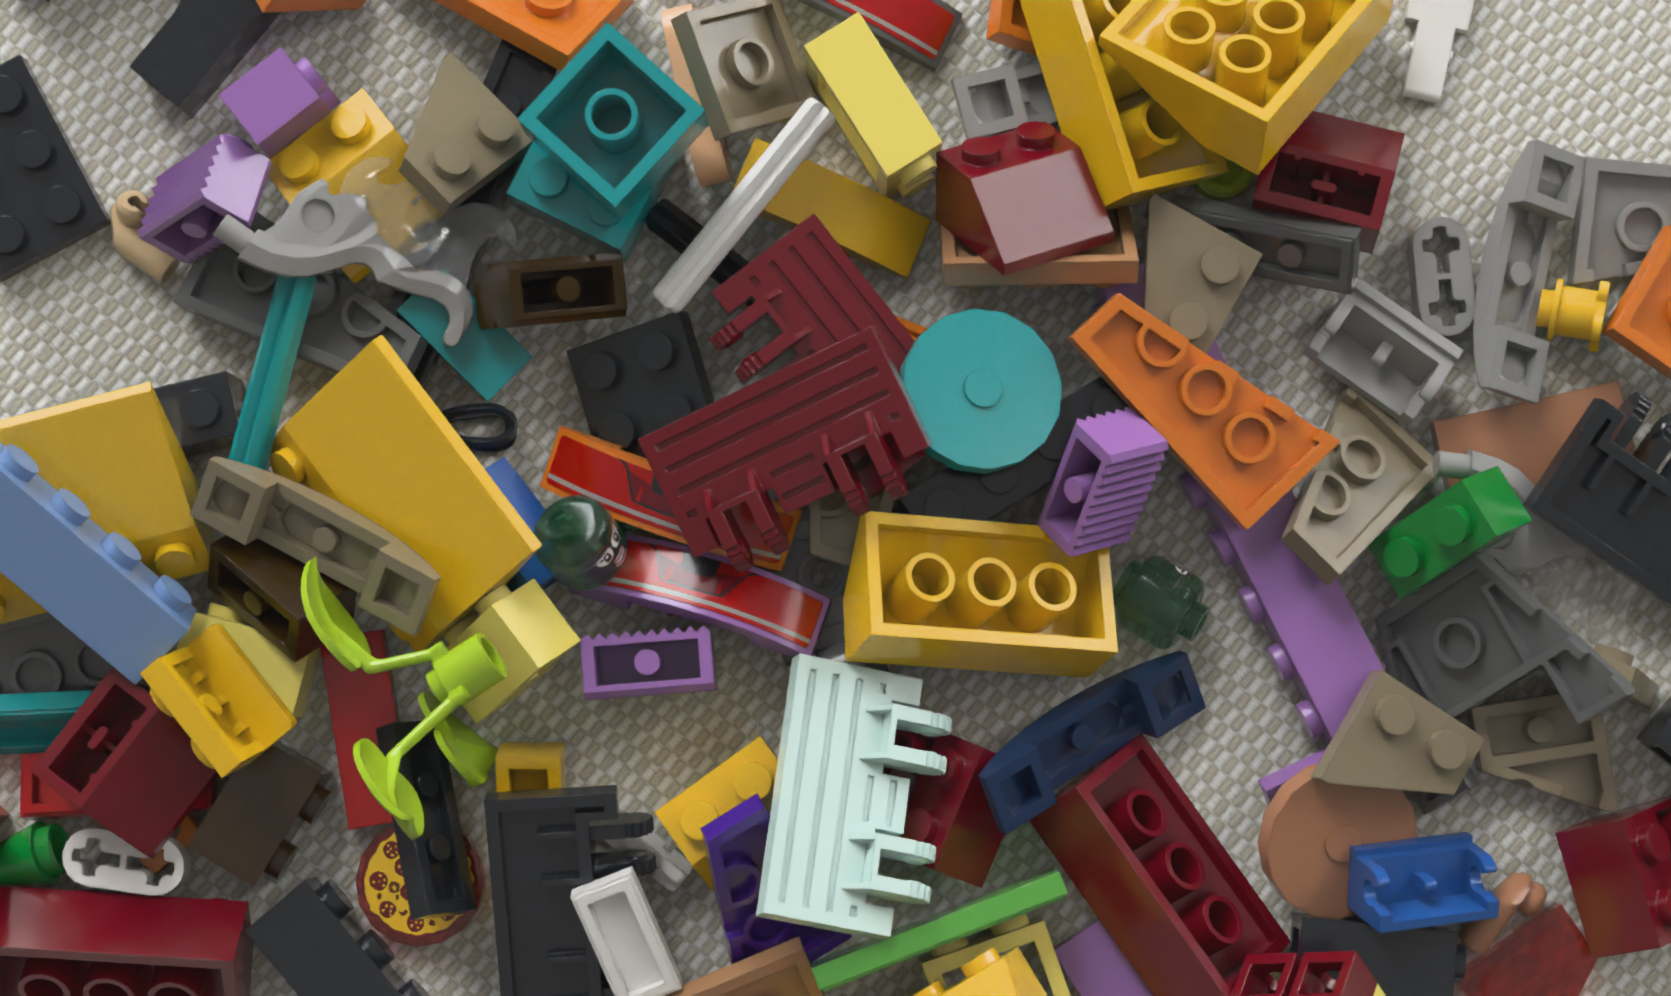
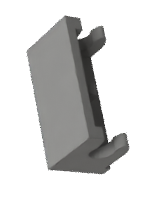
M1358 277L1357 284L1351 295L1344 293L1336 302L1302 354L1407 427L1415 419L1425 401L1429 403L1464 350Z

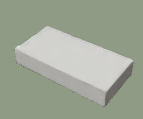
M633 866L572 889L570 898L614 996H665L682 989L683 979Z

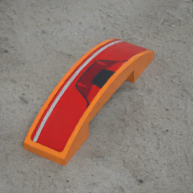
M563 425L559 427L540 487L624 523L687 544L646 458L621 450L622 446ZM771 499L791 547L803 510L797 509L785 514L780 502ZM746 501L732 507L731 511L751 548L754 565L782 572L789 550L779 555H774L771 552V549L766 546L761 536L759 527ZM722 545L708 551L728 557Z

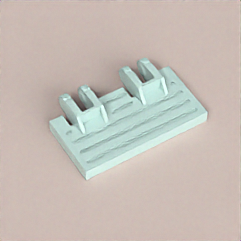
M801 653L792 658L756 911L757 917L883 940L891 936L894 909L867 904V896L917 905L930 903L932 889L930 886H926L918 881L901 880L878 875L880 857L905 861L913 865L935 862L937 848L935 845L898 837L904 833L910 779L883 774V767L933 776H941V774L945 775L947 758L931 751L894 745L896 729L921 733L930 737L946 736L951 733L952 719L950 717L917 708L920 706L923 679Z

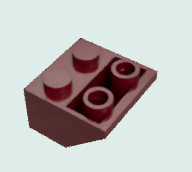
M1312 111L1260 172L1251 208L1362 228L1360 251L1372 254L1382 225L1405 133Z
M114 667L109 670L30 770V772L83 813L151 859H154L219 775L215 769L207 767L197 758L191 747V738L174 717L166 715L157 707L150 695V690L140 682L136 685L133 684Z
M896 729L894 745L931 751L947 758L945 775L941 774V776L911 773L883 767V774L910 779L904 833L898 837L935 845L937 847L935 862L924 864V866L982 888L1004 837V834L998 830L978 778L983 768L996 753L952 734L930 737L921 733Z
M1671 795L1592 817L1555 833L1592 959L1658 949L1671 943Z

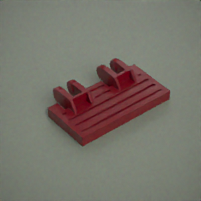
M814 213L711 292V296L728 317L750 300L754 302L710 338L709 341L718 352L736 344L743 337V334L764 318L769 321L779 334L778 337L760 351L752 353L740 363V367L734 373L743 384L753 379L790 349L795 354V357L779 370L872 325H876L900 375V367L915 341ZM892 433L884 434L902 474L927 455L924 450H921L903 458ZM865 444L847 453L854 465L868 454ZM873 462L857 473L870 498H873L884 489Z
M876 325L865 328L637 439L693 557L696 558L722 545L731 564L740 573L752 568L754 559L752 558L751 548L731 511L732 507L744 501L747 502L766 546L771 549L774 555H779L790 550V542L767 490L774 489L785 514H788L840 489L852 513L856 517H860L871 511L870 497L865 486L861 483L847 452L865 444L877 469L882 486L896 500L908 494L909 491L906 480L900 471L884 434L892 433L903 458L933 445Z

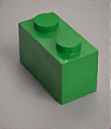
M1495 466L1460 480L1375 538L1368 545V548L1399 598L1403 599L1416 593L1471 556L1486 552L1533 520L1499 467Z

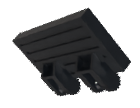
M1639 391L1637 393L1634 392L1624 400V403L1620 405L1618 410L1604 399L1594 398L1523 506L1671 608V457L1660 474L1656 472L1671 450V413L1665 414L1663 417L1661 416L1656 421L1634 454L1631 455L1625 448L1643 423L1642 421L1647 417L1652 400Z
M617 785L486 793L484 807L501 996H614L570 895L574 888L633 866L637 876H645L655 872L657 869L656 855L651 853V851L635 850L595 853L594 840L638 838L648 835L654 831L652 814L642 812L619 813Z

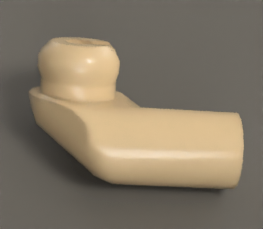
M138 190L125 191L118 196L111 208L112 238L115 251L163 284L174 274L180 261L140 239L137 230L143 226L141 219L147 216L144 209L150 206L148 197Z

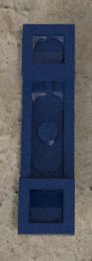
M1179 650L1100 681L1057 705L1005 744L978 775L999 832L1007 835L1056 804L1057 800L1053 792L1054 789L1139 735L1146 734L1158 739L1205 709L1206 706L1187 653Z

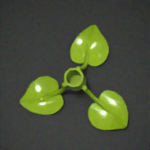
M316 556L306 563L301 577L300 589L304 611L319 639L344 667L351 672L361 667L367 674H375L429 661L433 662L434 669L426 673V679L434 695L428 690L418 695L421 710L426 718L390 750L386 757L368 738L360 739L353 747L356 767L370 793L394 817L406 835L414 841L423 834L424 814L417 792L399 772L401 758L429 731L435 728L434 736L438 746L459 774L473 787H479L484 784L488 779L499 748L479 736L451 712L459 705H465L508 677L507 668L494 645L481 632H477L450 651L440 641L429 649L385 659L374 658L371 656V651L363 632L321 578Z

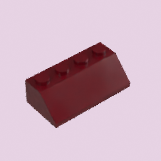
M1143 734L1111 753L1055 794L1056 804L1029 820L1153 996H1231L1246 954L1281 953L1291 943V940Z
M0 886V996H250L254 942L245 932L251 926L248 901H233L222 898L201 899L163 895L106 893L94 890L74 891L42 889L30 886Z

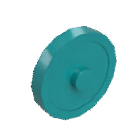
M974 308L944 316L914 341L900 367V377L933 444L923 449L924 452L953 470L987 474L1017 465L1045 443L1060 414L1062 382L1053 353L1033 328L1007 313Z

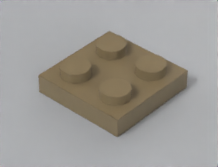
M731 0L685 11L670 19L701 105L706 110L708 124L715 141L789 121L807 99H816L780 0Z

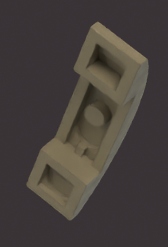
M219 456L209 459L190 516L244 545L258 538L305 564L317 556L319 572L361 594L358 607L412 636L420 632L441 576L417 552L372 520L309 487L238 461Z

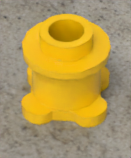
M1558 278L1555 291L1542 289L1536 326L1548 328L1547 341L1553 342L1554 336L1589 341L1588 351L1597 353L1610 282L1600 281L1599 291L1564 286V279Z

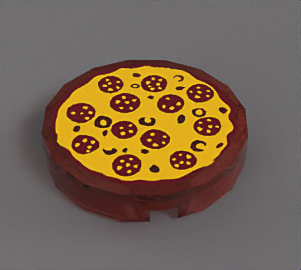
M394 825L377 834L361 855L355 879L359 905L372 927L391 941L415 947L442 943L465 929L481 908L487 884L482 859L471 838L462 832L477 909L461 915L411 920Z

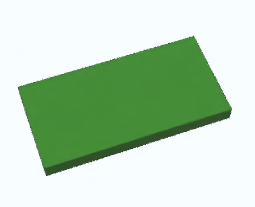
M1050 868L891 930V936L886 939L870 938L816 959L812 963L811 970L819 990L823 989V992L1064 899L1066 898L1065 894H1068L1060 872Z

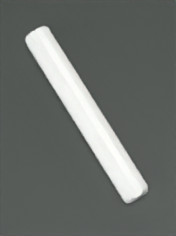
M809 98L803 103L654 288L653 296L664 307L673 313H678L684 309L834 123V114L817 99Z

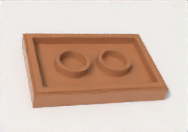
M1616 381L1539 398L1536 404L1521 402L1432 422L1429 426L1435 451L1466 454L1467 449H1471L1496 457L1519 469L1536 486L1594 398L1604 399L1618 410L1620 409V405L1624 403L1620 383ZM1633 438L1625 448L1631 455L1636 451ZM1442 477L1445 491L1462 479Z

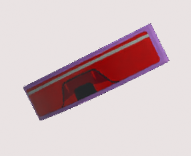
M589 532L581 552L582 558L578 561L568 586L570 593L630 610L631 604L635 603L747 635L750 645L795 657L799 653L814 656L831 607V599L754 566L740 573L731 564L729 558L706 552L694 558L689 546L618 533L619 543L616 548L612 547L613 558L608 565L603 567L594 566L589 571L578 574L592 567L596 560L602 556L606 548L611 546L610 538L608 539L609 532ZM624 540L626 549L625 559L621 565L611 567L620 552ZM604 545H606L605 548L600 552V554L593 560V558L597 555L599 550Z

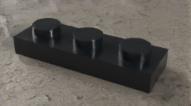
M421 721L392 722L376 728L379 749L386 757L388 752ZM435 728L429 731L401 758L399 772L413 786L422 805L424 814L423 834L416 840H411L392 816L411 920L461 915L477 909L449 761L437 744L434 736Z

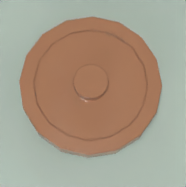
M1316 763L1306 766L1281 785L1264 811L1257 843L1262 871L1276 892L1285 901L1312 917L1342 919L1356 915L1355 912L1347 907L1350 846L1417 838L1414 808L1402 790L1319 783L1311 778L1318 765Z

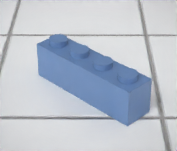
M0 442V572L136 685L143 678L140 673L158 657L165 655L189 631L196 612V608L191 605L192 599L189 593L173 578L167 575L158 577L140 561V552L127 538L116 532L108 534L90 519L88 507L78 496L64 488L56 490L38 474L39 468L36 462L24 450L13 444L5 446Z

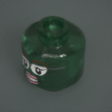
M569 495L556 500L543 511L535 523L533 533L542 544L535 553V556L561 584L573 590H592L605 585L617 575L626 560L628 542L625 530L599 501L586 495Z
M1160 555L1149 556L1142 563L1136 559L1132 560L1123 571L1113 590L1114 606L1117 607V624L1125 631L1161 650L1172 648L1182 637L1192 642L1201 631L1210 613V608L1202 604L1205 593L1203 579Z

